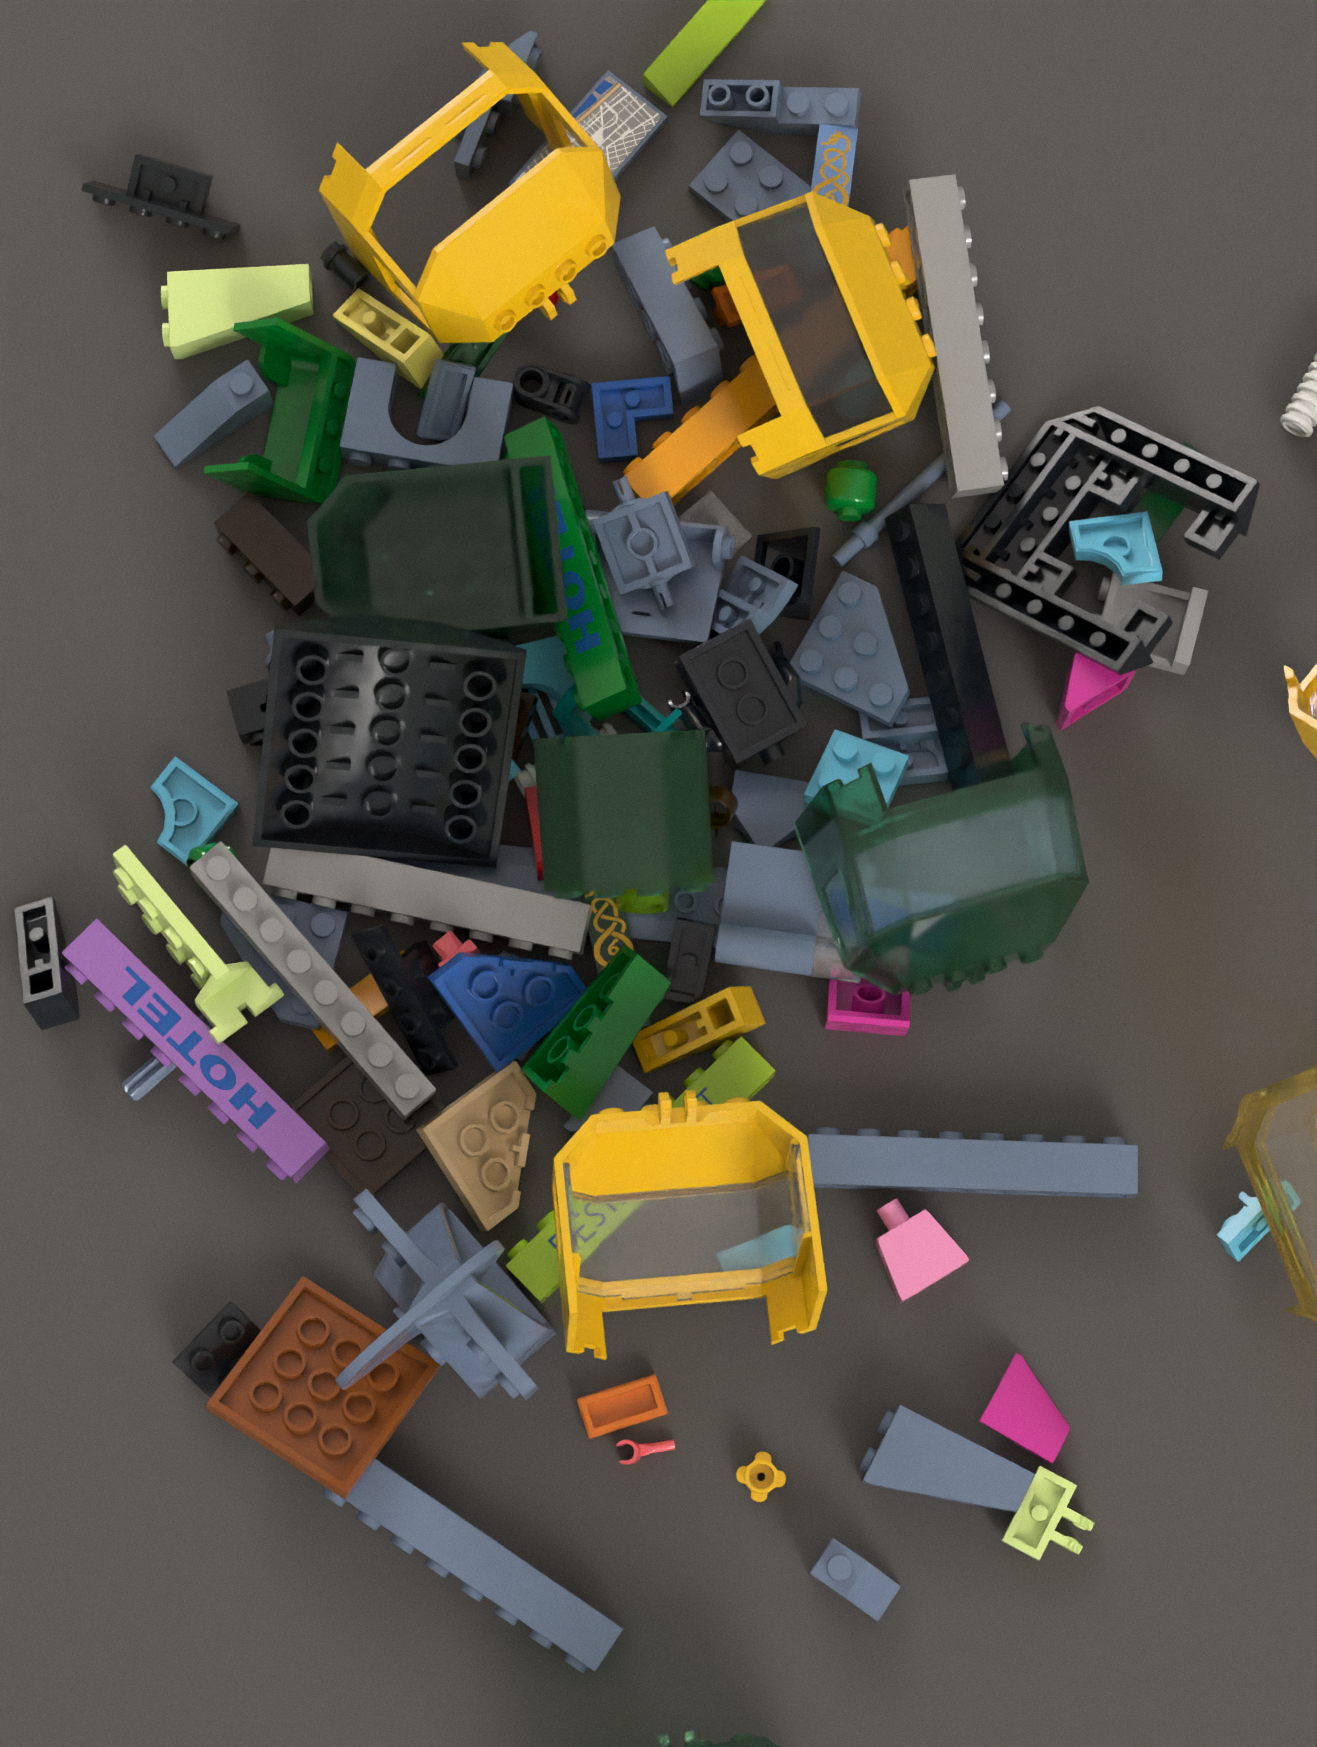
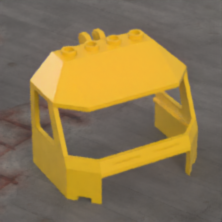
M474 42L462 43L464 50L487 72L367 169H364L337 142L332 154L336 163L331 175H325L319 187V192L353 256L439 343L494 342L502 334L511 331L518 321L535 308H539L546 318L551 321L558 314L548 297L557 291L561 300L568 305L576 301L575 293L568 283L593 260L603 256L608 248L615 243L621 195L603 151L583 130L538 75L503 42H490L488 47H478ZM507 94H517L526 117L544 133L549 147L554 151L432 249L419 283L415 287L381 247L371 228L386 191ZM565 128L582 147H574L571 144ZM395 280H396L397 283L404 289V291L411 297V299L397 286V284L395 283Z

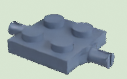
M628 476L615 480L611 483L614 486L620 505L615 507L610 513L593 519L592 522L619 594L622 595L638 588H652L659 610L675 605L667 582L677 573L696 567L669 492L665 491L649 498L635 499Z

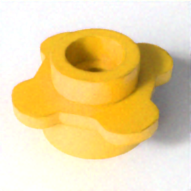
M767 1452L757 1453L752 1463L748 1466L739 1467L736 1473L737 1480L740 1483L746 1484L751 1491V1498L756 1502L765 1501L767 1494L775 1487H782L786 1482L785 1473L776 1469L771 1462V1455ZM759 1473H764L765 1479L763 1481L757 1479Z

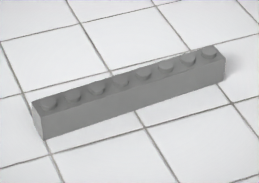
M956 174L911 179L902 191L925 334L929 333L938 354L932 357L935 369L931 378L950 499L997 493L1004 486V481L1008 479V467L1005 457H1000L998 442L1002 439V429L999 418L993 417L991 403H995L996 391L993 380L987 378L985 364H989L990 353L987 341H982L979 326L983 325L984 315L981 302H975L973 287L977 286L978 277L976 266L974 263H969L967 249L971 248L972 239L969 225H963L961 210L965 209L966 204L964 189L962 186H957Z
M222 841L189 867L191 876L403 1121L435 1095L436 1088Z
M271 848L263 880L264 885L274 888L272 893L274 896L296 900L297 893L313 897L311 904L335 909L336 902L352 905L350 912L368 917H374L377 910L390 913V921L410 926H414L415 919L430 922V930L442 933L453 932L454 927L469 930L468 938L488 943L493 942L494 936L509 939L508 947L532 952L533 945L549 948V956L572 960L573 953L583 955L593 907L586 903L358 855Z

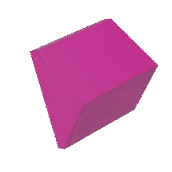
M1075 652L1067 670L1056 723L1060 731L1125 691L1136 670L1118 675Z
M830 966L825 1029L906 1036L910 1025L911 973Z

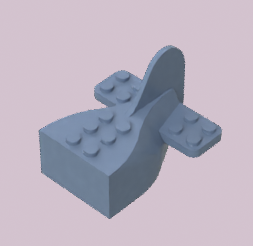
M367 1189L355 1197L353 1200L359 1207L352 1213L372 1236L380 1231L387 1239L381 1244L386 1254L373 1275L398 1304L393 1312L399 1320L372 1342L341 1372L335 1380L336 1384L342 1390L347 1389L411 1339L422 1333L426 1338L420 1344L438 1364L440 1363V1366L448 1362L480 1399L486 1396L499 1383L513 1399L519 1394L525 1400L533 1395L539 1388L520 1365L556 1333L552 1326L496 1263L505 1250L503 1245L498 1240H495L483 1248L444 1202L438 1204L405 1233Z

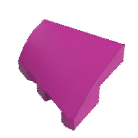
M1015 1353L978 1422L1013 1441L1015 1445L1046 1463L1052 1464L1067 1437L1070 1426L1025 1359Z

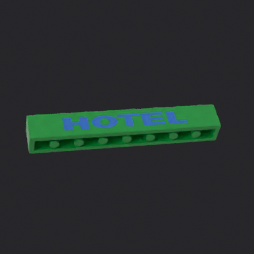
M544 416L504 435L508 450L504 452V458L510 471L515 474L517 484L514 485V492L519 503L526 511L527 517L523 519V523L529 537L535 542L537 551L533 552L534 561L539 571L545 576L547 585L543 586V592L549 605L554 608L557 619L553 620V626L558 638L564 642L567 654L563 655V660L569 674L575 679L577 686L573 690L575 701L581 711H587L600 722L642 703V698L562 432Z

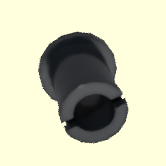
M334 242L325 249L320 257L324 262L323 267L326 270L332 269L355 292L368 281L371 273L366 271L347 253L348 247L345 244L339 245L337 242Z

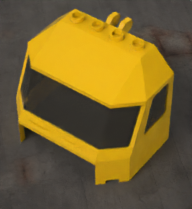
M812 191L715 227L665 250L670 266L677 264L678 271L671 274L674 285L680 284L719 266L781 415L776 419L737 435V438L743 448L751 445L756 456L750 459L757 474L776 480L914 420L935 369L932 357L938 355L929 333L922 335L917 324V320L922 319L921 306L918 299H915L913 296L907 298L904 293L911 286V282L908 276H905L899 260L891 261L886 247L892 245L883 222L876 225L875 220L870 216Z

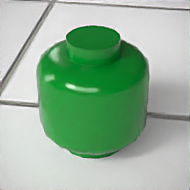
M856 460L840 461L835 468H832L827 473L825 505L828 510L838 514L837 518L839 520L848 522L861 520V515L870 513L875 508L877 477L873 471L868 469V464Z

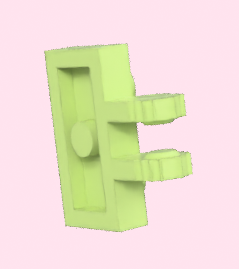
M1038 1466L1018 1511L1014 1513L1001 1541L1038 1561L1050 1540L1079 1555L1083 1546L1077 1540L1064 1536L1055 1531L1061 1517L1072 1522L1074 1526L1082 1530L1091 1531L1095 1523L1067 1508L1077 1485L1042 1466Z

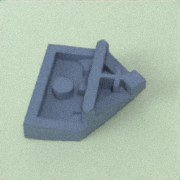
M735 770L732 793L737 798L738 809L732 817L730 824L734 829H739L751 844L777 847L791 838L798 839L802 836L803 827L808 825L811 804L804 802V793L809 782Z

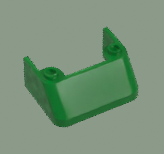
M278 317L234 323L233 331L261 344L258 360L260 371L266 380L278 386L263 457L258 454H249L243 456L238 463L208 465L204 468V474L245 493L249 491L252 495L305 504H324L329 502L336 490L342 460L340 442L356 368L354 358L347 352Z

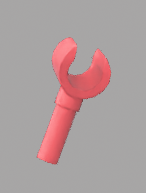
M674 1439L648 1444H638L634 1440H622L616 1444V1447L627 1444L633 1447L634 1455L630 1460L618 1461L621 1464L627 1465L637 1463L641 1456L675 1450Z

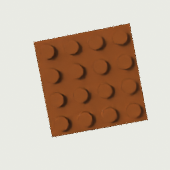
M302 1276L207 1402V1410L346 1500L438 1372L440 1363L438 1364L431 1357L406 1343L356 1383L342 1390L336 1384V1378L387 1329Z

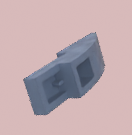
M529 31L512 42L508 48L536 72L542 58L543 49H540L538 45V33ZM484 69L478 78H480L487 71ZM507 94L455 136L462 139L454 159L456 176L471 181L475 168L482 169L488 152V148L484 147L488 135L496 134L501 120V113L512 117L516 106H521L517 94Z
M704 79L700 117L715 123L755 131L818 136L819 123L858 128L861 92L859 88L782 87L780 80Z

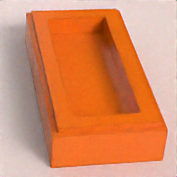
M656 1374L577 1399L589 1439L668 1414Z

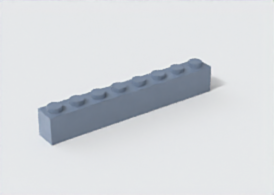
M831 1127L816 1128V1134H808L807 1137L814 1188L1134 1198L1138 1194V1145H1127L1128 1139L1123 1137L1103 1138V1144L1086 1143L1087 1137L1062 1136V1142H1045V1135L1024 1134L1021 1135V1141H1005L1004 1134L981 1133L980 1140L963 1139L964 1133L951 1131L939 1132V1138H922L923 1132L917 1130L898 1131V1137L882 1136V1130L858 1129L856 1136L841 1135V1129Z
M376 1458L346 1500L327 1487L322 1491L325 1497L340 1507L347 1501L360 1511L356 1518L375 1531L382 1525L394 1533L390 1541L411 1555L416 1548L429 1557L425 1565L440 1576L446 1578L450 1572L461 1579L463 1582L459 1588L478 1602L485 1596L496 1603L497 1607L494 1613L515 1626L518 1619L532 1628L528 1636L548 1650L553 1643L567 1652L563 1660L583 1674L588 1667L594 1672L597 1670L624 1629Z

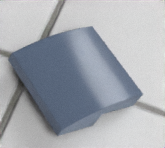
M741 555L724 587L719 590L712 630L722 634L736 625L751 619L758 634H761L783 610L798 584Z
M929 696L907 699L891 727L858 712L861 739L909 756V765L899 786L948 780V769Z

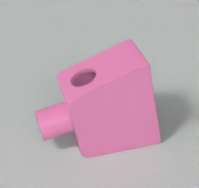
M896 1198L877 1210L888 1232L877 1238L875 1245L900 1304L969 1261L963 1250L926 1209L909 1218L900 1201Z

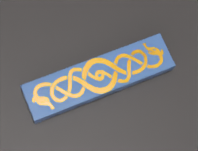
M819 123L811 191L848 207L858 128ZM808 215L800 274L835 278L814 229L811 215Z

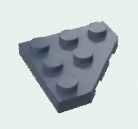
M842 571L790 663L799 674L801 684L891 727L909 697L910 691L878 587Z
M268 894L327 964L335 970L348 919V912ZM222 912L219 923L220 927L241 958V961H247L268 987L276 983L283 991L284 996L270 1006L278 1021L319 1031L320 1024Z

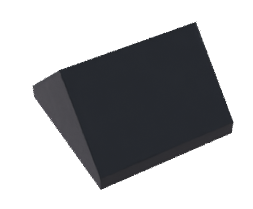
M818 527L757 536L754 562L798 584L792 597L779 613V617L809 620L821 530Z

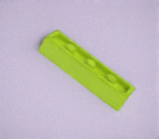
M707 0L643 74V86L674 108L767 0Z

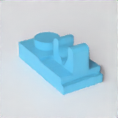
M1257 1176L1254 1181L1261 1190V1193L1257 1197H1249L1242 1191L1239 1194V1199L1244 1207L1237 1215L1230 1216L1217 1234L1226 1253L1237 1262L1295 1205L1286 1186L1280 1181L1277 1184L1273 1181L1270 1183L1262 1176Z

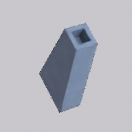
M902 1405L897 1407L895 1413L887 1410L877 1430L883 1437L876 1450L871 1447L868 1448L858 1468L865 1473L861 1482L867 1485L1013 1513L1018 1511L1035 1476L1034 1473Z

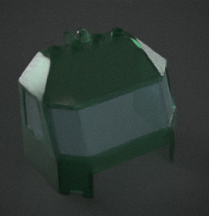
M1023 722L1020 725L1027 744L1011 760L1014 775L888 809L872 762L857 769L859 778L843 785L841 779H836L822 786L793 825L845 969L893 995L909 992L910 997H914L931 991L933 989L932 984L943 982L946 989L950 992L959 989L962 986V982L966 980L972 985L981 983L985 980V975H991L1006 969L1009 962L1020 959L1021 964L1025 965L1044 957L1043 952L1055 942L1090 882L1086 871L1069 778L1049 725L1041 724L1034 728L1030 722Z

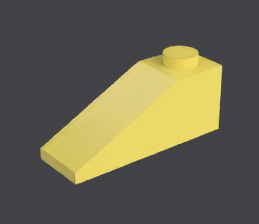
M359 288L332 315L335 321L382 361L396 363L399 375L419 389H422L430 377L435 358L441 359L444 355L429 333Z

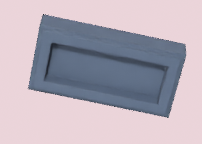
M435 358L416 433L418 436L445 442L461 429L476 370L474 366Z

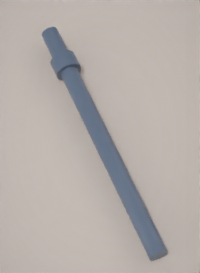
M999 400L992 407L993 417L999 418L1000 421L1011 412L1010 407L1003 400ZM943 453L867 523L862 521L851 531L852 537L831 555L832 560L839 567H843L862 548L868 549L879 539L877 534L886 527L885 518L911 504L946 471Z

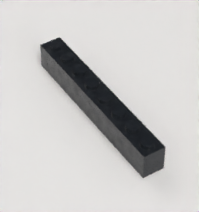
M908 504L887 516L885 522L960 821L997 819L1021 808L1022 805L945 504Z

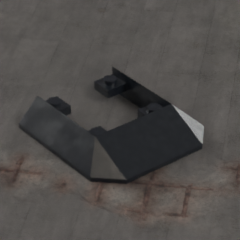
M1100 406L1046 421L1008 471V479L1004 481V486L997 493L990 495L955 542L968 596L1118 675L1154 663L1150 654L1173 624L1169 615L1136 600L1116 627L1061 599L1078 576L1074 567L1058 560L1071 542L1069 521L1088 519L1100 502L1125 513L1144 487L1198 513L1199 516L1183 537L1188 545L1220 560L1238 534L1247 536L1260 483L1250 476Z

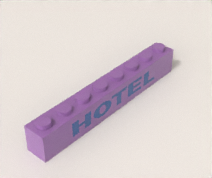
M97 918L62 952L70 962L65 969L81 985L88 980L95 986L98 991L93 995L94 998L110 1013L117 1008L126 1017L121 1024L138 1041L143 1036L155 1045L150 1050L151 1054L166 1068L173 1063L183 1073L178 1080L195 1097L200 1092L204 1093L212 1101L207 1106L208 1110L223 1124L230 1119L240 1129L235 1136L252 1153L259 1147L270 1158L265 1163L266 1167L281 1181L288 1176L296 1184L331 1149L224 1042L218 1045L208 1032L211 1029Z

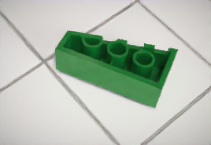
M624 944L520 1070L544 1093L580 1121L655 1007L664 999L667 989L672 982Z

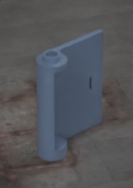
M587 509L585 512L622 635L698 645L710 640L726 559H732L735 548V536L729 535L728 527L679 521L696 567L677 573L667 582L675 605L659 610L652 588H638L622 595L619 594L592 522L593 519L610 512Z

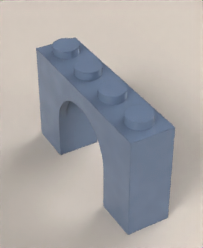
M357 358L340 442L343 459H348V463L358 467H370L371 463L387 466L386 468L389 471L399 474H409L410 470L425 472V475L452 473L453 477L464 479L466 484L475 487H486L488 483L498 485L505 449L504 435L508 433L514 402L513 383L474 377L468 411L461 429L452 438L443 443L419 445L403 438L391 423L399 380L397 364Z

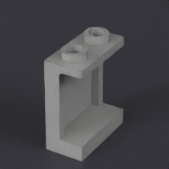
M1113 572L1111 578L1103 577L1097 599L1104 601L1101 615H1093L1117 627L1136 600L1169 615L1173 624L1150 654L1154 663L1147 666L1184 675L1191 662L1208 590L1193 587L1191 592L1188 593L1151 582L1122 586L1117 574Z

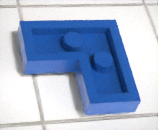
M670 376L591 383L599 463L628 461L638 457L635 422L674 418Z

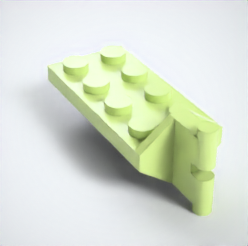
M126 845L113 853L116 865L113 874L120 883L117 886L118 891L129 905L138 904L144 912L141 915L142 920L154 935H157L159 932L162 933L168 941L166 948L173 959L179 965L185 962L193 973L190 977L200 990L195 999V1004L214 1027L208 1032L218 1045L247 1024L245 1017L240 1012L244 1008H247L256 1017L284 996L283 991L276 983L268 987L247 961L224 964Z

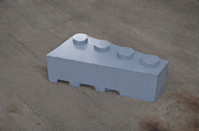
M655 226L614 243L612 249L616 267L636 310L644 308L640 311L641 317L651 341L656 340V345L662 358V365L668 376L673 374L675 376L676 394L683 406L711 394L724 381L719 351L723 350L724 346L715 327L709 329L705 322L708 316L699 297L692 298L689 292L692 289L690 279L677 285L673 284L671 274L678 271L676 265L670 266L665 250L671 248L672 244L668 238L661 239Z

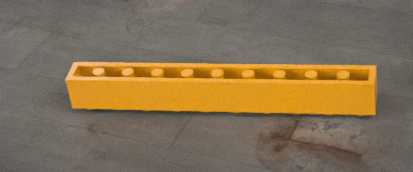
M906 226L903 230L896 228L889 234L892 245L887 246L886 249L891 261L899 260L905 276H908L911 282V286L904 291L906 297L909 298L918 290L909 229ZM836 281L828 288L825 293L827 297L817 306L813 303L808 305L798 315L796 319L798 323L788 332L782 329L777 333L801 392L861 340ZM756 354L749 357L739 369L740 374L731 382L728 380L721 382L710 394L712 399L702 408L697 405L689 410L681 420L683 425L671 434L670 431L662 434L652 446L654 450L644 459L637 457L624 469V477L628 476L635 499L649 498L668 491L674 506L742 446L737 435L769 422L779 413Z

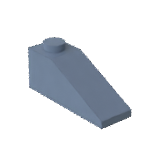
M247 359L212 382L154 435V438L175 469H177L273 407L274 403L270 391Z

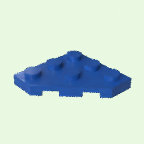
M459 952L428 977L489 1065L496 1072L501 1071L557 1026L587 989L573 967L566 962Z

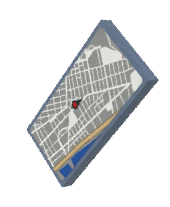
M609 70L570 112L572 117L603 151L614 181L620 177L668 122L667 115ZM565 128L571 144L574 147H582ZM547 140L510 180L509 187L554 151L549 147Z

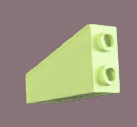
M309 264L167 272V285L161 286L162 308L168 309L169 323L162 324L164 347H170L175 360L185 359L246 338L233 331L234 323L277 317L290 323L314 315L313 284Z

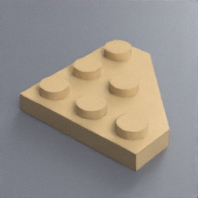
M513 1060L501 1071H494L416 1129L481 1232H488L519 1207L521 1191H518L521 1167H525L530 1139V1134H527L530 1111L534 1110L537 1094L524 1073L520 1070L521 1068L516 1060Z

